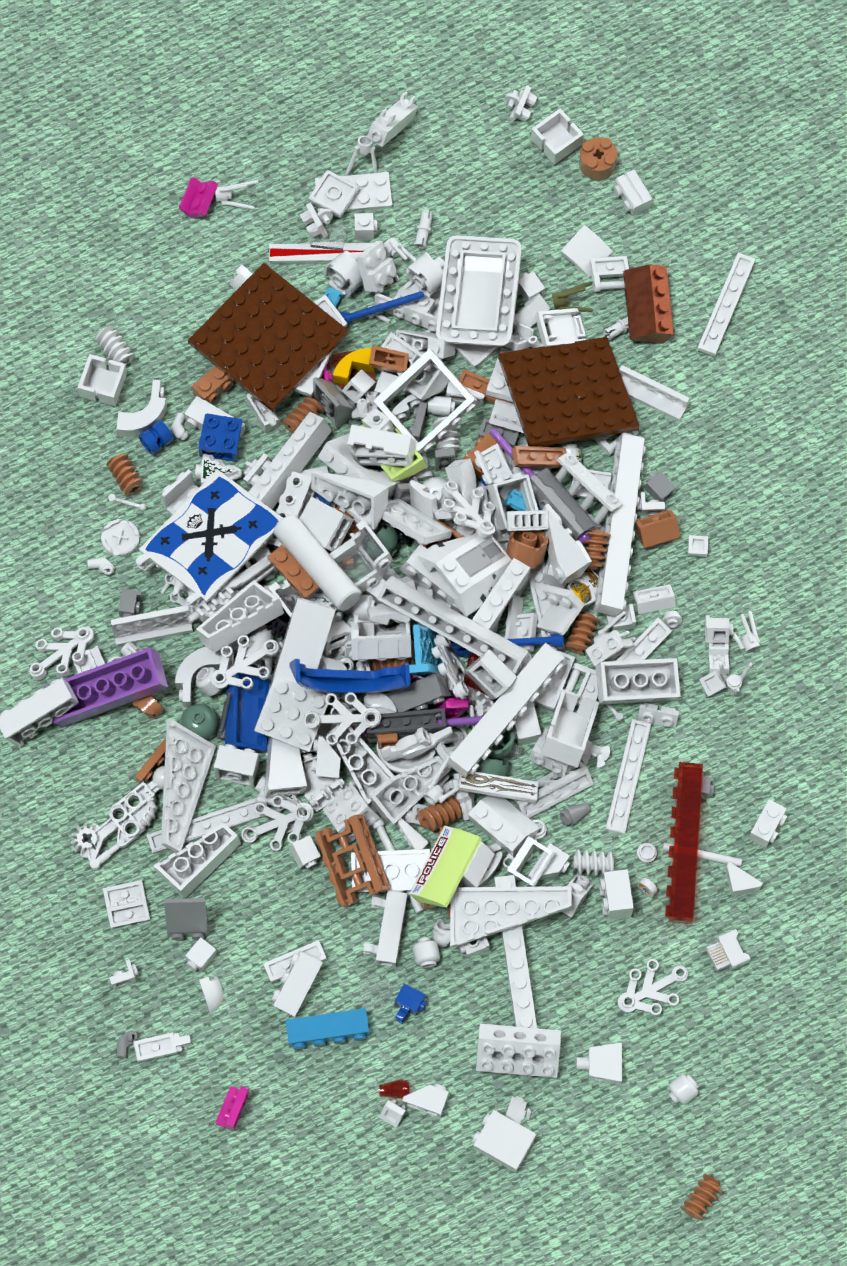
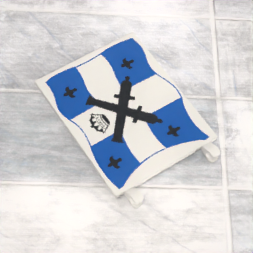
M217 469L139 549L143 554L136 559L137 567L143 570L152 560L194 592L187 597L186 601L189 607L195 608L201 598L208 602L274 534L275 526L283 517Z

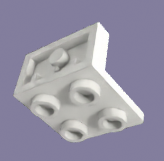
M190 470L179 474L176 481L172 485L166 486L162 491L163 506L170 515H173L199 489L193 482Z
M546 585L543 591L552 604L537 624V627L544 631L564 635L574 619L579 615L584 604L573 591Z
M350 784L323 808V811L338 833L347 830L343 820L349 819L353 815L364 814L368 828L380 819L379 815L365 802L353 784ZM354 833L346 836L349 843L356 839Z

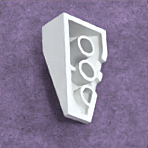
M392 332L381 346L409 353L407 369L423 355ZM432 362L406 388L423 401L443 391L449 379Z
M319 471L311 472V489L327 501L336 503L340 506L339 510L343 513L348 512L354 517L355 522L359 523L364 519L371 529L375 530L388 504L387 486L370 480Z
M546 504L542 510H548L549 529L543 530L545 532L544 536L549 538L547 550L553 575L563 585L581 577L592 560L579 540L575 541L571 537L572 531L562 526L561 518L549 504Z
M435 756L384 781L369 795L373 807L385 821L395 824L423 797V794L427 791L426 787L432 782L443 764L441 758ZM447 766L436 784L450 771Z

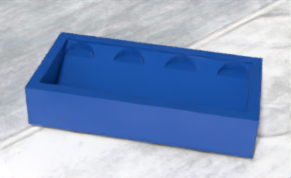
M237 673L233 676L234 678L243 679L244 677H249L254 685L250 690L233 685L227 686V694L231 693V699L226 719L225 744L233 745L236 749L240 750L252 749L255 752H266L268 736L255 732L254 728L268 694L269 678L262 680L257 676ZM250 681L244 683V686L250 685Z

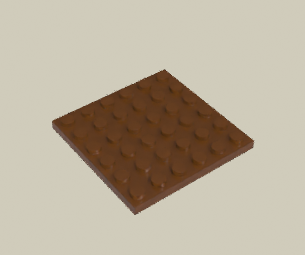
M263 263L188 339V344L273 412L349 334V330Z
M607 337L575 341L571 344L559 346H543L499 353L498 360L528 446H546L639 430L637 417Z

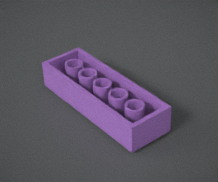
M149 647L64 679L70 684L79 703L62 716L53 717V723L65 727L168 689L159 652Z

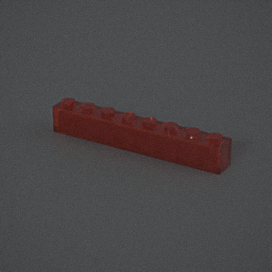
M679 762L678 767H674L673 779H677V786L673 787L672 799H676L675 807L672 806L671 818H674V826H670V838H673V846H669L668 858H672V864L668 865L667 877H670L671 880L670 885L666 886V897H669V905H665V917H668V922L692 924L694 918L703 764Z

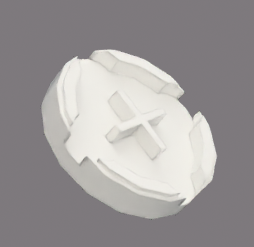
M116 519L104 527L101 542L109 554L116 557H124L136 550L140 535L137 527L132 522Z

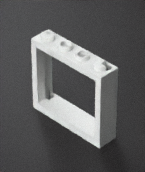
M431 349L423 354L373 400L403 435L412 436L416 446L415 449L420 453L431 449L434 446L433 442L437 439H442L448 433L447 430L451 426L454 427L462 420L461 417L465 413L469 414L472 412V409L476 407L475 404L478 402ZM434 362L463 394L466 400L419 443L386 404L427 366Z

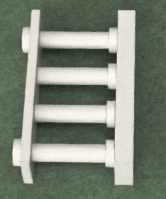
M567 452L557 459L562 467L555 477L560 483L567 472L576 478L568 490L572 497H574L581 485L589 491V494L580 506L596 524L594 529L604 532L605 528L600 524L608 511L616 510L623 503L587 470L575 456ZM596 497L603 506L595 518H593L586 510Z

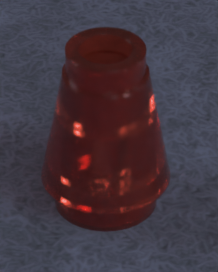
M402 1078L380 1084V1097L403 1099L404 1096L410 1094L408 1080H403Z

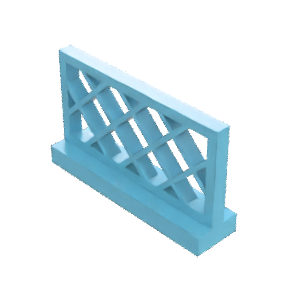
M419 624L413 625L416 665H409V672L424 678L434 673H440L438 665L443 661L441 658L436 659L431 650L436 646L434 638L439 633Z

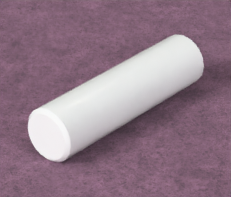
M289 515L281 519L274 528V535L338 610L345 611L353 607L361 596L359 588L296 515Z

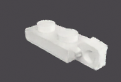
M173 1032L134 1041L138 1063L178 1054V1052H182V1047L192 1045L190 1035L179 1037V1033L174 1034Z

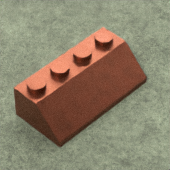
M648 264L624 270L623 277L630 340L664 344L674 335L667 266Z

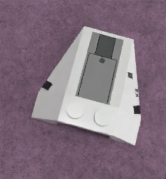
M477 533L432 545L417 556L429 572L435 568L458 596L454 604L465 617H468L482 606L512 561L492 535L489 538H482Z

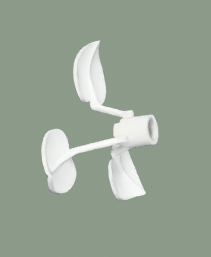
M321 657L318 669L348 670L342 662L327 657ZM381 692L368 693L364 696V706L366 708H375L380 714L397 712L394 702ZM336 693V697H337V700H338V701H339L340 693ZM340 702L351 713L357 711L355 707L350 709L346 703ZM334 707L331 709V715H340ZM321 723L316 734L317 740L319 735H323L326 739V735L340 723Z

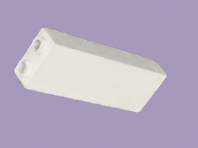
M300 597L296 598L271 684L275 675L297 683L289 665L294 659H300V663L305 664L306 668L318 669L336 611L334 607Z

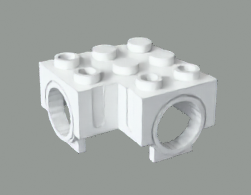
M354 615V621L350 622L352 660L366 661L368 659H377L382 661L387 658L403 660L411 657V635L408 622L398 623L393 628H385L381 624H375L371 621L358 622V615Z

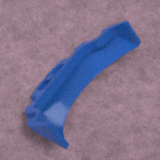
M294 659L289 663L297 684L315 691L329 693H373L410 686L409 663L375 671L306 668L305 664H301L300 659Z

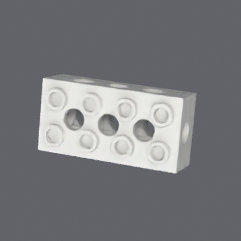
M480 1024L476 1071L557 1078L561 1030Z

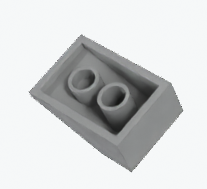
M315 377L313 379L314 399L320 403L325 411L324 414L338 429L352 419V412L356 406L351 399L347 400L342 389L338 385L335 386L332 381Z
M205 898L164 899L168 938L172 937V940H183L184 937H192L194 940H199L200 937L204 939L205 936H208V910Z

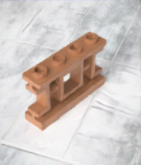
M364 814L353 815L349 819L343 820L347 830L334 835L332 828H325L322 831L315 832L316 843L321 848L323 862L330 873V882L336 890V899L342 907L358 903L355 893L365 888H368L370 895H377L380 892L390 890ZM354 833L357 843L349 846L346 836ZM339 840L342 849L334 852L331 842ZM354 850L360 868L347 872L342 855ZM368 870L371 881L363 883L360 873ZM352 877L356 887L348 890L344 879Z

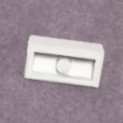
M671 585L633 592L638 614L676 606L675 595Z

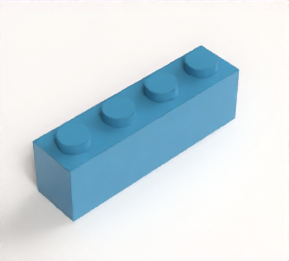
M366 1008L286 1020L289 1048L293 1047L294 1050L306 1048L305 1045L314 1044V1047L326 1045V1042L334 1041V1044L346 1042V1039L354 1038V1041H360L369 1036Z

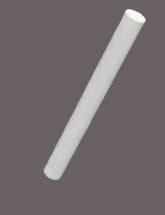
M665 842L663 846L664 851L725 864L730 862L741 867L742 859Z

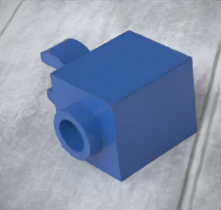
M404 983L395 999V1006L400 1008L395 1016V1021L402 1024L408 1012L414 1016L417 1015L418 1011L422 1013L427 1004L424 1001L425 994Z

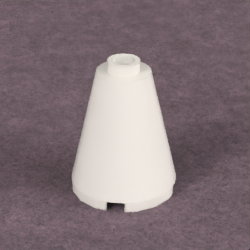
M264 624L250 632L248 635L250 645L247 647L245 658L263 648V644L267 640H273L272 630H267L268 625ZM273 644L268 645L267 649H273ZM266 655L249 667L260 668L265 666L271 674L273 657ZM263 670V671L261 672V674H265V675H266V674H267V671H266V670Z

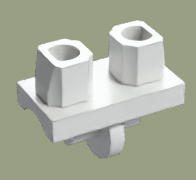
M526 85L520 93L514 90L513 93L506 94L507 107L510 109L513 107L509 117L510 120L514 121L517 118L525 122L529 118L531 111L523 106L526 104L532 107L536 102L537 96L530 92L531 87Z
M311 202L306 204L308 210L300 214V217L305 226L310 224L306 227L310 236L313 238L322 234L323 238L327 237L328 233L322 223H330L333 217L331 210L320 208L317 213Z
M367 391L365 399L357 401V408L352 412V418L360 417L362 421L374 408L380 410L373 401L378 397V393Z
M263 454L258 461L254 459L252 463L246 461L243 464L246 468L243 473L245 475L243 480L246 482V487L249 490L271 463L268 455Z

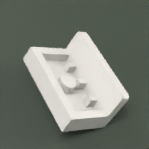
M498 443L483 452L478 450L474 452L476 456L474 459L479 469L482 468L484 473L482 477L487 485L493 484L492 480L503 477L504 481L511 479L510 475H513V472Z

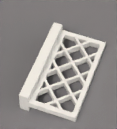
M188 605L111 620L116 647L124 646L130 641L139 643L193 632L192 624L187 618L190 615Z

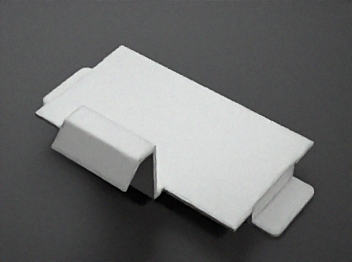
M512 1096L506 1117L520 1124L525 1116L529 1120L532 1111L528 1108L525 1111L527 1102L523 1098Z

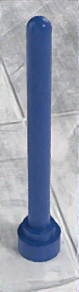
M419 291L353 313L343 311L340 314L349 326L352 320L424 298V292Z
M555 633L550 634L549 637L507 639L518 646L544 645L546 643L555 646V648L563 647V635Z

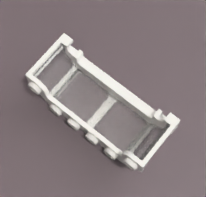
M364 519L356 524L359 531L355 534L352 532L350 540L329 554L359 588L361 595L368 588L377 585L393 562L388 550ZM287 580L283 581L284 585L281 587L275 582L268 588L273 595L279 598L283 609L291 618L296 598L303 597ZM321 589L307 599L334 607L336 611H340Z

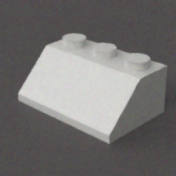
M488 795L481 799L468 813L470 821L514 858L528 836L533 838L540 830L539 826L503 797Z

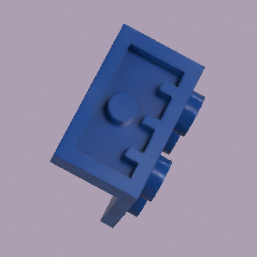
M206 413L198 446L199 456L202 457L203 454L213 455L214 459L237 462V448L243 423L242 419Z

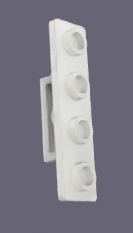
M401 287L394 299L416 292ZM376 293L374 306L394 299ZM424 296L422 299L384 310V312L436 332L438 317L429 314L435 306L434 299Z
M514 594L508 602V616L504 638L535 637L538 615L535 613L522 614L523 598L517 594ZM534 645L520 646L529 652H534Z

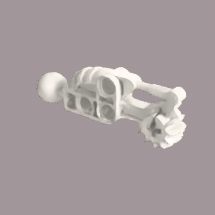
M165 766L155 770L152 777L153 781L148 785L143 781L112 806L109 811L110 818L104 824L98 826L93 823L88 828L87 823H84V829H81L79 826L76 827L78 833H72L74 840L71 841V845L75 846V852L80 851L81 857L89 859L91 869L98 870L100 865L110 858L119 848L127 847L131 842L138 839L140 834L145 831V827L151 825L150 822L152 819H155V812L158 811V807L155 804V793L159 790H164ZM132 799L140 801L136 807L129 805ZM121 811L124 813V816L121 819H115L113 817L114 814ZM130 826L137 828L133 834H128L126 829ZM118 831L117 843L98 856L103 842ZM84 838H91L92 845L88 842H85Z

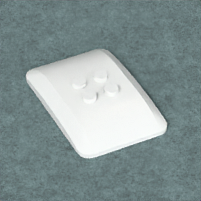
M458 235L449 238L446 246L436 328L438 339H446L447 343L499 347L510 343L522 253L519 241L506 238Z

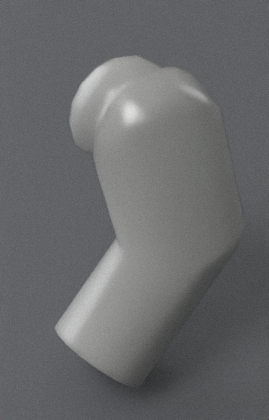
M128 1031L118 1038L116 1058H126L127 1048L138 1039L135 1031Z

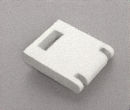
M578 308L538 311L535 318L543 346L552 347L586 340L583 339L586 335L581 316H574L579 313ZM545 323H547V324H548V327H549V331H550V336H549V337H548V334H547V331H546Z

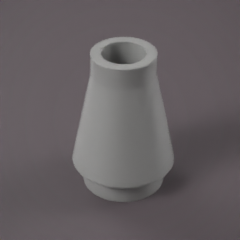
M586 802L565 807L560 812V818L566 826H573L582 817L590 813V807Z

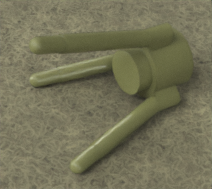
M589 281L564 291L552 293L554 308L559 307V310L578 308L579 311L592 312V308L566 306V304H569V295L585 291V287L591 285L592 282Z

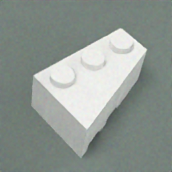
M351 425L347 443L354 460L360 465L412 466L416 448L412 436Z

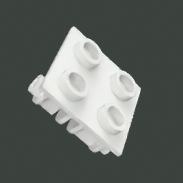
M312 767L304 772L307 787L303 794L316 812L324 808L347 788L340 776L339 778L315 776V771H312Z

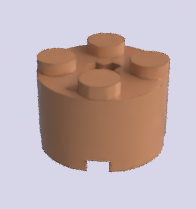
M592 138L583 143L579 159V168L582 174L595 181L605 180L611 176L616 168L617 150L609 138Z
M543 530L511 531L506 553L511 560L515 558L529 566L530 569H535L544 560L549 538L544 536L545 532Z

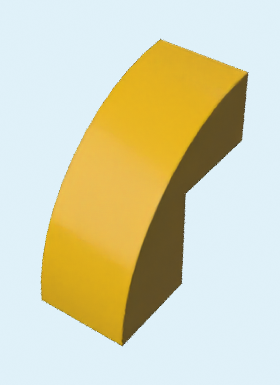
M371 348L359 349L346 355L334 370L333 383L347 385L352 369H362L365 372L375 373V368L369 365Z

